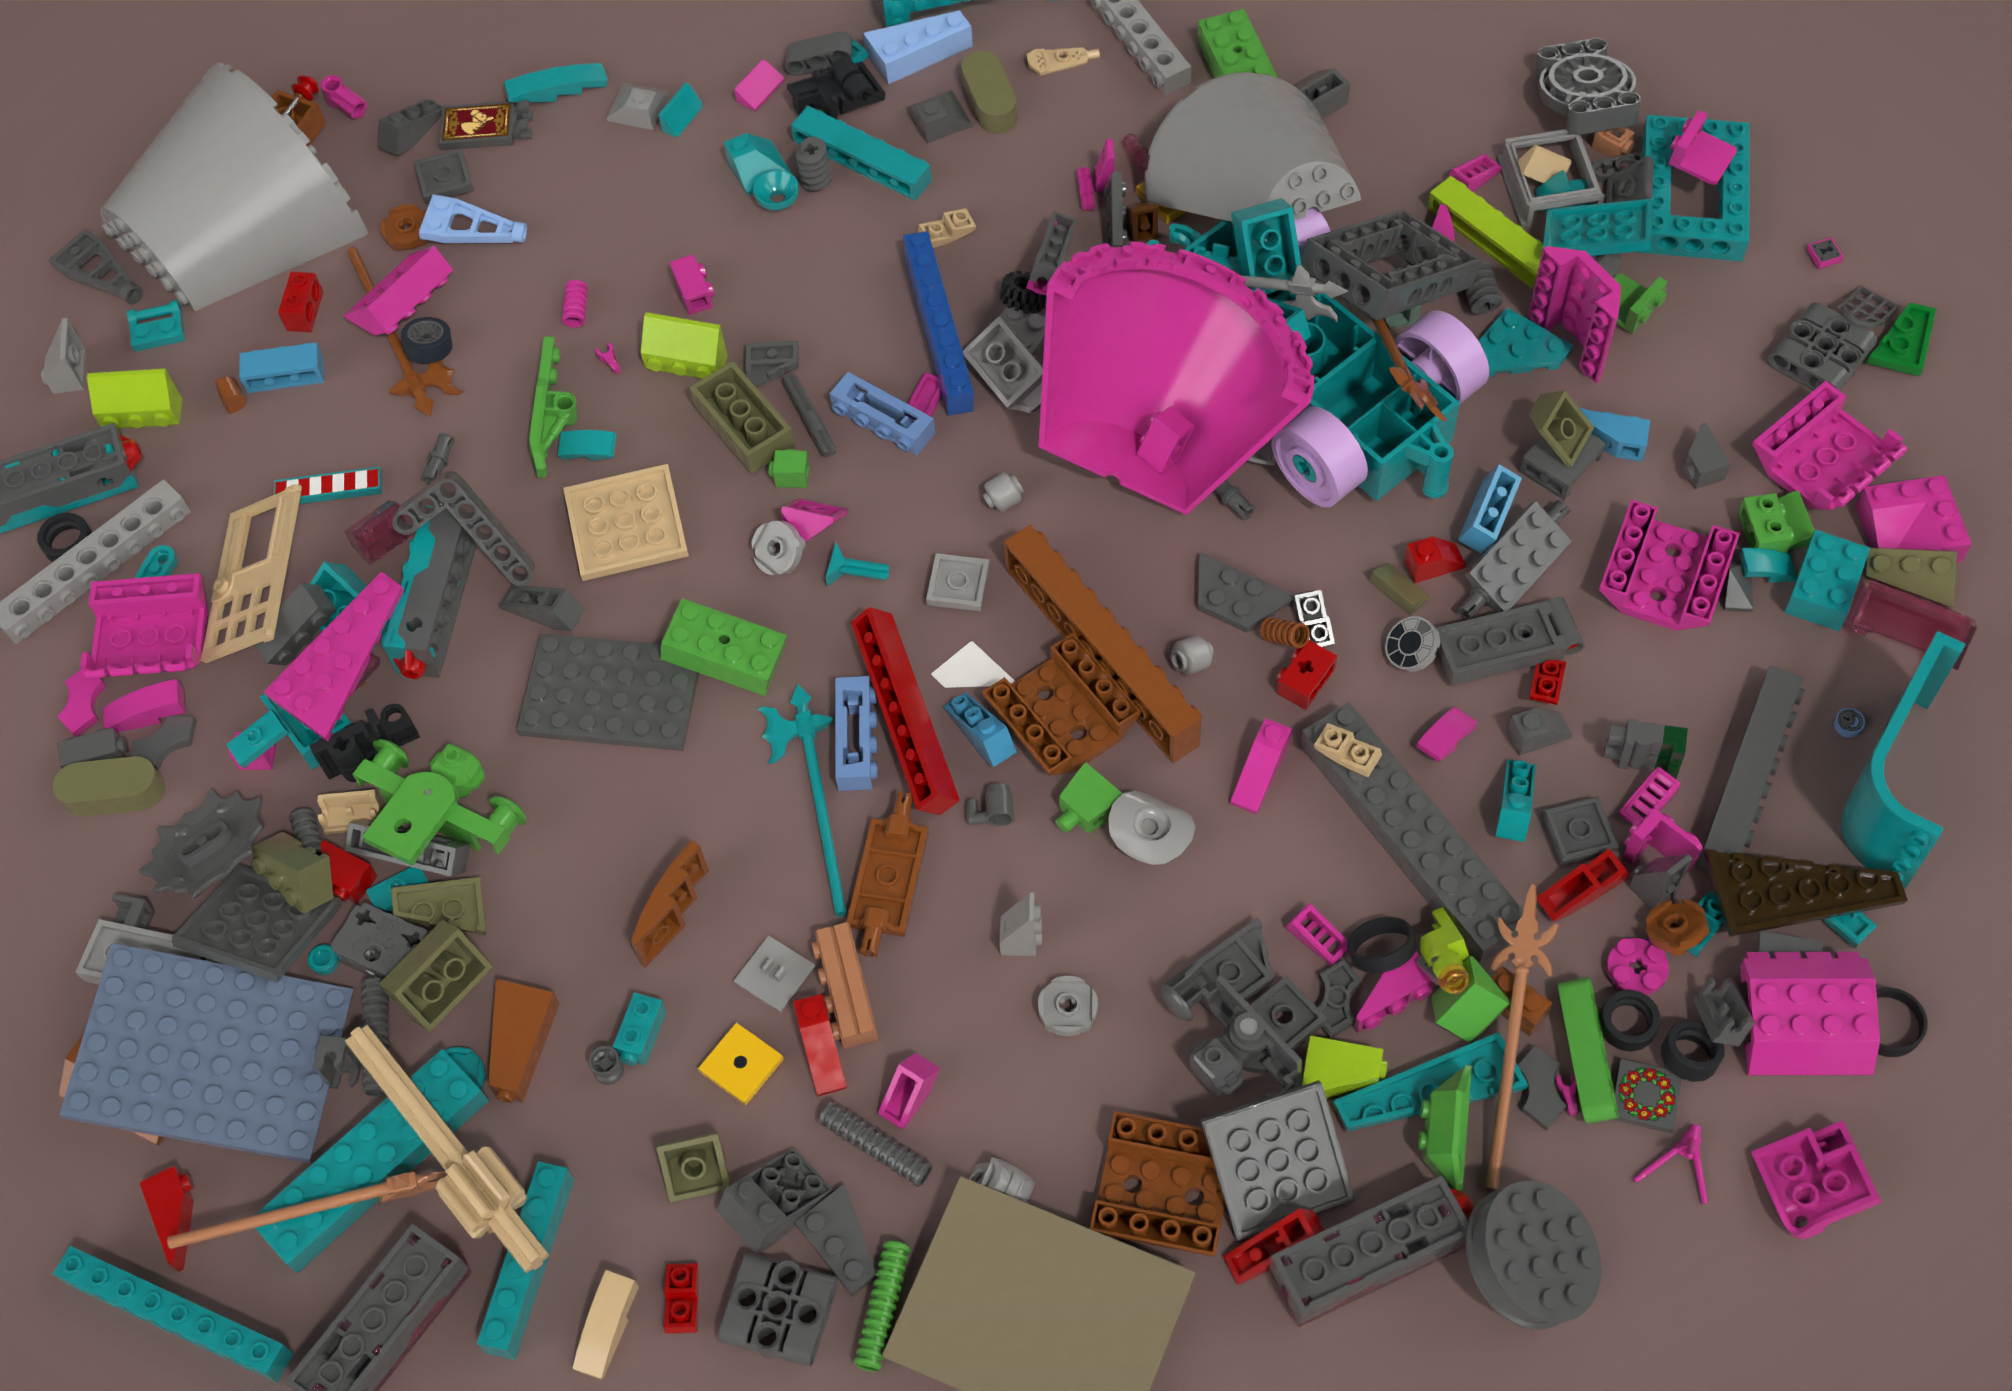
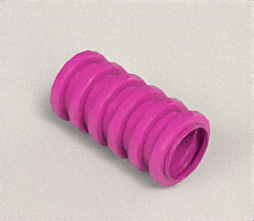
M570 280L565 284L562 322L571 328L581 327L585 323L588 286L583 281Z

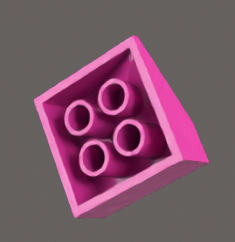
M1945 475L1867 486L1862 490L1855 504L1871 547L1957 551L1958 563L1963 561L1972 545Z

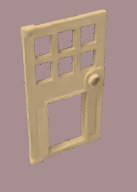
M293 484L286 487L285 491L230 514L218 577L213 585L212 606L201 656L202 662L209 663L262 641L266 643L274 639L302 486ZM276 507L267 558L242 568L251 518ZM270 586L268 600L260 603L263 588ZM251 594L249 608L241 611L244 596ZM233 601L230 616L222 619L225 604ZM266 612L263 627L255 630L257 616ZM246 620L244 634L236 638L239 622ZM227 628L225 642L217 645L220 630Z

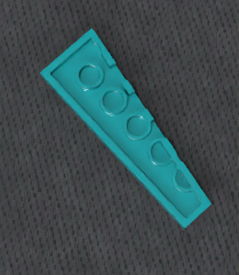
M1497 1032L1334 1100L1333 1107L1346 1132L1420 1115L1422 1100H1427V1096L1465 1065L1472 1066L1469 1103L1497 1097L1505 1041L1500 1032ZM1516 1062L1511 1093L1525 1090L1528 1086Z

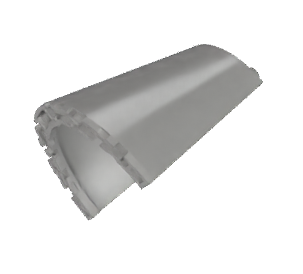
M221 62L207 69L100 209V215L104 222L101 227L110 238L114 236L118 245L125 252L129 250L131 256L139 265L143 263L148 273L154 279L158 277L160 283L168 292L174 291V295L183 306L188 304L194 311L368 234L357 209L353 210L347 205L350 197L339 183L327 162L320 163L315 156L317 151L312 145L306 146L310 140L303 131L296 126L288 114L280 115L276 108L278 104L259 85L238 69L233 73L230 72L233 69L232 66L224 65Z

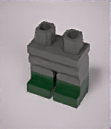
M1628 718L1626 726L1610 724L1603 757L1619 760L1618 768L1627 769L1628 766L1633 769H1643L1645 767L1656 769L1660 767L1677 779L1685 756L1688 728L1646 722L1637 724L1636 719Z

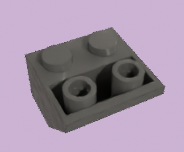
M1335 68L1319 70L1293 85L1313 103L1322 119L1344 107L1349 101L1350 83Z

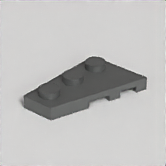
M1112 172L1104 189V198H1107L1105 213L1106 216L1111 217L1107 223V238L1110 248L1122 247L1127 242V230H1123V221H1126L1127 208L1122 206V197L1126 195V182H1122V172Z
M843 1184L795 1221V1225L835 1276L838 1277V1280L850 1295L854 1297L877 1277L845 1184Z

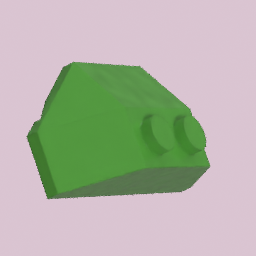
M1465 1065L1427 1096V1100L1423 1099L1420 1111L1421 1118L1425 1119L1424 1131H1420L1418 1138V1149L1423 1150L1422 1159L1437 1177L1443 1176L1449 1188L1459 1192H1463L1472 1073L1471 1065Z

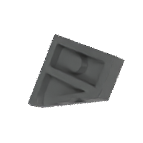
M798 340L746 343V376L755 387H759L799 368Z

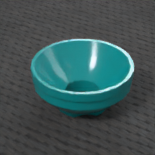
M770 170L761 174L755 180L753 192L756 201L762 207L770 210H782L796 201L799 194V185L792 173L785 170ZM778 194L785 197L781 202H773L771 200L774 195Z

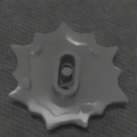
M211 788L203 804L193 812L184 813L177 825L173 827H157L160 843L151 850L154 859L148 865L140 868L139 873L151 877L157 882L153 889L155 893L173 890L175 894L190 892L191 898H196L215 882L228 877L241 861L253 854L252 844L263 829V825L258 817L262 798L257 797L246 801L237 791L228 798H221Z

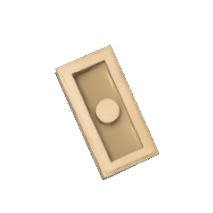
M1534 145L1517 160L1521 173L1524 176L1541 183H1545L1561 170H1564L1566 173L1572 163L1570 159L1538 145Z

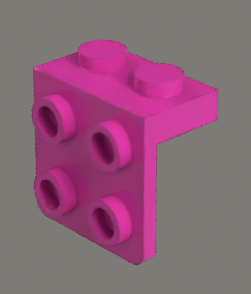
M1698 110L1693 119L1688 118L1681 131L1684 134L1682 136L1677 135L1670 148L1674 152L1669 164L1711 185H1716L1735 156L1737 149L1701 131L1708 114Z
M1654 809L1645 820L1639 818L1629 831L1631 834L1624 842L1626 850L1622 857L1632 864L1650 845L1665 857L1689 854L1693 858L1687 870L1689 872L1693 868L1703 846L1694 834L1685 832L1675 824L1670 816Z

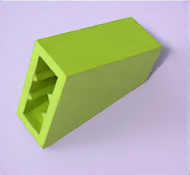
M1310 1036L1302 1086L1319 1080L1322 1083L1326 1099L1348 1095L1377 1083L1379 1078L1385 1079L1388 1061L1382 1060L1383 1049Z

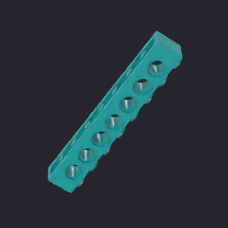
M69 1246L53 1272V1275L66 1285L273 1382H279L294 1355L287 1347L275 1340L72 1246Z

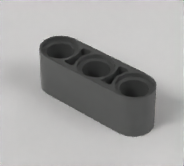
M841 31L790 43L786 49V71L791 75H803L812 73L814 70L820 71V68L829 69L833 62L842 56L852 58V36Z

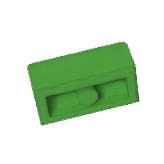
M1794 491L1778 498L1779 503H1782L1785 507V520L1787 525L1791 526L1794 535L1793 542L1790 543L1788 550L1807 547L1815 531L1799 491Z

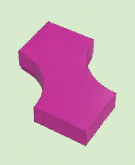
M82 669L65 681L69 691V698L63 711L57 715L58 719L74 736H79L99 721L94 710L95 702L98 695L106 687L100 678L86 679Z

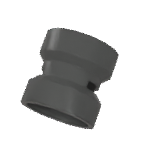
M601 1046L593 1050L588 1061L597 1081L605 1085L618 1082L623 1076L624 1066L616 1050L609 1046Z

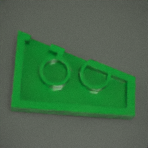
M1909 303L1887 335L1883 337L1875 351L1871 353L1867 364L1920 376L1925 363L1936 308Z

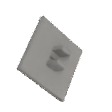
M768 935L733 982L782 1013L814 971L816 965Z

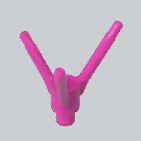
M1691 1124L1688 1131L1683 1134L1681 1141H1678L1673 1148L1633 1178V1181L1638 1183L1674 1155L1680 1154L1685 1158L1693 1160L1702 1204H1707V1191L1699 1149L1702 1141L1700 1137L1701 1127Z

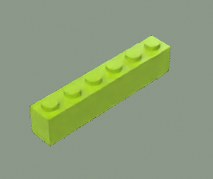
M1452 176L1430 192L1427 207L1429 211L1437 215L1440 204L1446 205L1454 230L1534 290L1543 251L1541 241L1533 238L1521 226L1513 223L1501 211L1493 208L1481 196H1477L1465 184L1457 181Z

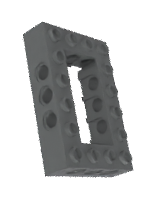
M1404 209L1308 238L1301 256V265L1311 278H1316L1323 284L1330 281L1348 290V292L1341 294V296L1349 304L1359 307L1366 312L1367 316L1376 320L1471 288L1482 263V259ZM1398 254L1405 258L1406 262L1410 265L1398 271L1392 270L1385 276L1376 270V267L1370 266L1367 263Z

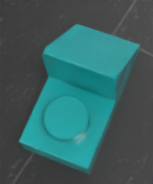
M1561 170L1535 189L1536 197L1589 189L1585 178L1568 181L1565 171ZM1591 202L1581 203V204H1575V205H1569V206H1562V207H1572V206L1589 205V204H1591Z

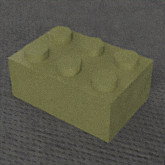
M442 919L378 985L414 1023L431 1032L493 966L459 928Z

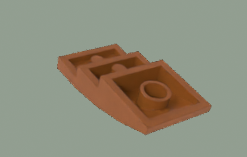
M693 840L675 858L659 880L638 920L631 943L640 964L644 968L686 926L682 914L697 899L693 887L709 872L702 849Z

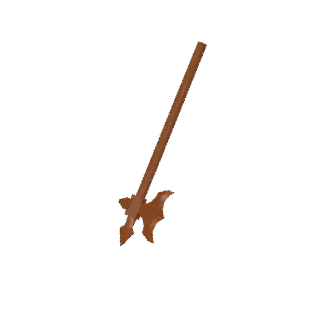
M350 247L347 253L366 293L374 288V284L357 248ZM396 331L386 335L404 372L403 379L399 380L390 389V394L411 395L412 398L417 400L414 408L430 417L434 400L426 397V387L439 388L445 395H459L464 392L452 384L451 378L455 370L446 367L442 360L430 363L428 369L419 375L418 371H414L408 357L405 355Z
M1371 318L1395 366L1390 367L1389 370L1396 382L1401 386L1402 391L1409 393L1421 410L1426 403L1440 420L1447 421L1436 406L1438 402L1429 391L1428 387L1430 386L1427 381L1419 379L1416 382L1410 373L1384 319L1376 320Z

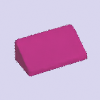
M762 59L734 89L736 102L756 111L785 81V78L766 60Z

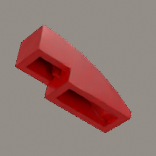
M1609 848L1587 865L1581 864L1538 895L1537 901L1552 921L1556 922L1598 899L1630 876Z

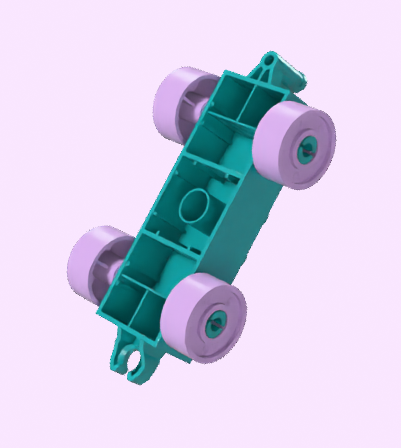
M1316 207L1309 208L1306 212V217L1295 220L1300 259L1308 238L1331 231L1325 218L1318 212ZM1223 220L1204 235L1186 225L1175 223L1169 226V241L1183 245L1186 251L1193 253L1195 246L1206 248V251L1213 252V243L1230 246L1229 256L1235 258L1238 256L1233 222ZM1150 240L1148 241L1147 245H1154L1155 243H1160L1157 240ZM1278 290L1266 294V297L1283 303L1284 301L1294 300L1296 294H1291L1290 291ZM1315 294L1313 297L1318 302L1328 305L1337 315L1338 324L1326 316H1315L1307 320L1311 337L1305 341L1307 346L1305 352L1311 357L1313 363L1310 373L1314 375V390L1309 405L1272 437L1273 454L1281 471L1301 495L1321 507L1334 506L1357 486L1363 489L1375 501H1378L1416 469L1424 474L1422 492L1429 498L1443 497L1447 493L1449 486L1448 480L1454 450L1449 443L1453 440L1459 406L1480 389L1489 377L1487 357L1479 341L1461 321L1446 312L1438 310L1425 314L1395 339V343L1415 381L1417 382L1419 379H1422L1429 384L1430 387L1428 389L1438 402L1436 406L1447 420L1443 421L1429 409L1426 403L1421 410L1410 394L1402 391L1401 386L1396 382L1389 370L1390 367L1395 366L1378 334L1334 298H1330L1326 294Z

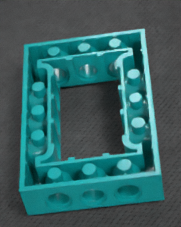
M1647 115L1641 134L1642 158L1649 156L1653 159L1651 250L1639 251L1638 253L1742 262L1749 244L1750 123L1706 119L1701 130L1737 149L1735 156L1719 180L1717 192H1720L1717 205L1719 219L1670 215L1671 165L1669 162L1674 152L1670 148L1676 136L1684 134L1681 131L1688 118Z

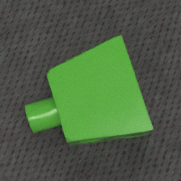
M1085 762L1060 794L1059 808L1063 814L1055 822L1064 833H1068L1076 825L1081 827L1086 833H1091L1108 822L1112 804L1123 793Z

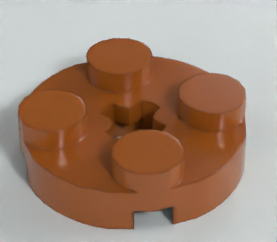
M404 204L389 211L390 215L386 220L383 217L380 224L381 233L385 242L390 245L392 250H408L418 246H425L429 243L430 240L420 239L419 230L426 214L424 209L422 211L416 205ZM409 224L410 228L403 230L404 225Z
M1681 899L1682 903L1672 904V901L1669 900L1660 903L1649 912L1646 918V932L1652 945L1660 950L1669 951L1674 956L1683 955L1687 949L1696 946L1709 934L1705 912L1694 901ZM1672 924H1682L1680 927L1677 928L1671 927Z

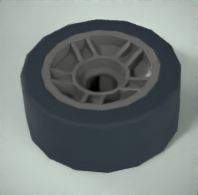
M420 317L407 323L401 331L403 351L414 362L434 363L448 356L452 350L450 327L439 318Z

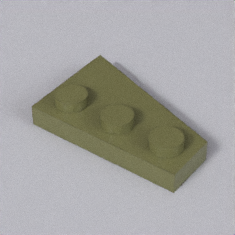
M1870 547L1867 556L1866 576L1953 608L1957 551Z

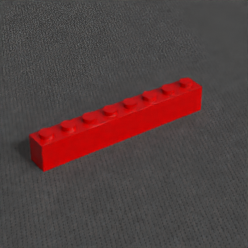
M868 607L851 621V625L918 811L942 815L960 801L893 615L889 612Z

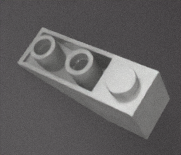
M1034 892L1027 894L1001 916L999 942L1001 955L1036 956L1037 946H1042L1041 904L1035 903Z

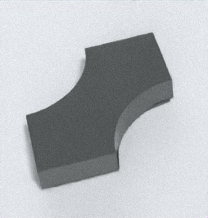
M194 716L166 717L163 725L154 734L144 739L133 740L130 757L140 756L146 758L156 770H159L164 759L170 753L179 748L192 745L197 720Z
M1344 958L1319 973V979L1324 988V999L1317 1008L1327 1017V1023L1321 1029L1328 1039L1334 1038L1355 1023L1349 1001L1353 992L1361 986L1362 981Z
M1535 1045L1518 1064L1528 1083L1527 1102L1522 1112L1547 1131L1567 1105L1558 1096L1554 1085V1077L1560 1063Z

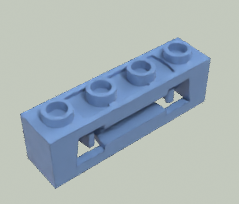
M849 372L829 393L832 409L835 413L852 419L862 428L872 430L884 440L888 439L894 442L903 451H910L918 456L936 434L933 417ZM855 385L858 386L859 388H861V389L867 391V393H865V392L861 391L860 389L856 388ZM904 412L908 413L909 415H911V416H913V417H915V418H917V419L915 420V419L909 417L908 415L904 414Z
M869 676L835 678V749L838 791L873 789L872 779L878 778L877 761L872 762V753H877V737L872 736V728H877L876 711H872V703H877V695L874 687H871ZM846 703H848L850 714H859V747L863 762H860L858 752L850 753V720Z

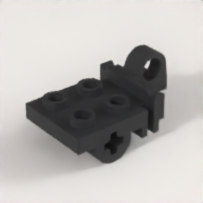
M848 56L836 59L828 72L824 68H820V74L814 70L812 71V77L787 84V90L793 98V108L798 115L804 111V106L809 104V107L816 110L821 106L826 115L837 119L838 109L844 113L883 101L886 94L863 62L854 63Z
M399 704L386 706L381 712L380 720L373 709L366 710L365 713L369 719L368 723L364 724L362 720L358 723L349 724L343 730L332 734L328 742L320 738L317 742L310 744L313 755L328 779L330 780L342 774L347 781L356 782L353 773L364 759L371 761L378 753L372 744L377 739H385L401 747L420 738L415 725L404 707ZM394 713L402 714L398 721L388 722L390 715Z

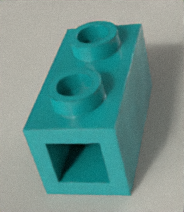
M637 993L633 994L613 1044V1049L616 1050L622 1063L630 1066H635L636 1063L646 1066L667 1012L662 1000Z

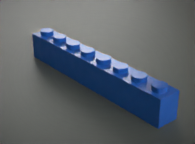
M929 232L903 235V257L936 376H938L939 385L941 386L947 416L972 412L974 391Z

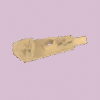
M1080 47L1053 50L1034 49L1026 54L1028 66L1041 76L1086 64L1089 59L1100 57L1099 49L1087 51ZM1061 55H1066L1067 57H1066V58H1060L1059 56H1061Z

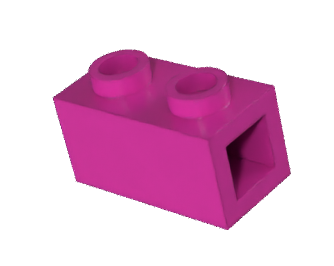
M694 254L671 261L670 266L673 278L688 314L692 315L712 308L711 297L715 296L711 282H705L704 280L707 275L702 262L697 263Z

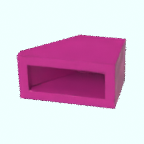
M917 1053L901 1062L896 1069L878 1114L903 1130L930 1094L941 1068Z

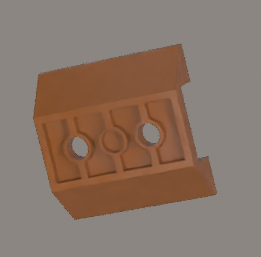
M1071 633L1050 647L1051 659L1019 680L1010 684L1004 677L982 691L984 698L1048 775L1074 773L1085 762L1089 763L1117 744L1141 715V710L1078 637ZM1042 691H1049L1053 696L1048 700H1042L1038 697V694ZM1076 730H1081L1087 735L1081 740H1076L1072 738L1071 734Z
M1114 1111L1108 1138V1152L1098 1200H1095L1090 1229L1106 1236L1215 1257L1225 1202L1203 1128ZM1129 1179H1137L1142 1187L1138 1192L1130 1193L1124 1188L1125 1182ZM1191 1191H1197L1202 1195L1203 1201L1198 1205H1191L1185 1199L1186 1194Z

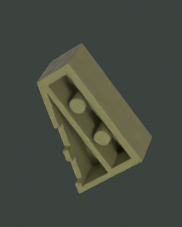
M280 832L253 845L251 864L254 871L258 875L262 874L268 880L272 889L278 890L283 894L290 906H295L304 914L333 899L328 855L322 854L318 856L314 854L316 853L315 848L311 846L307 848L301 847L300 840L284 832Z

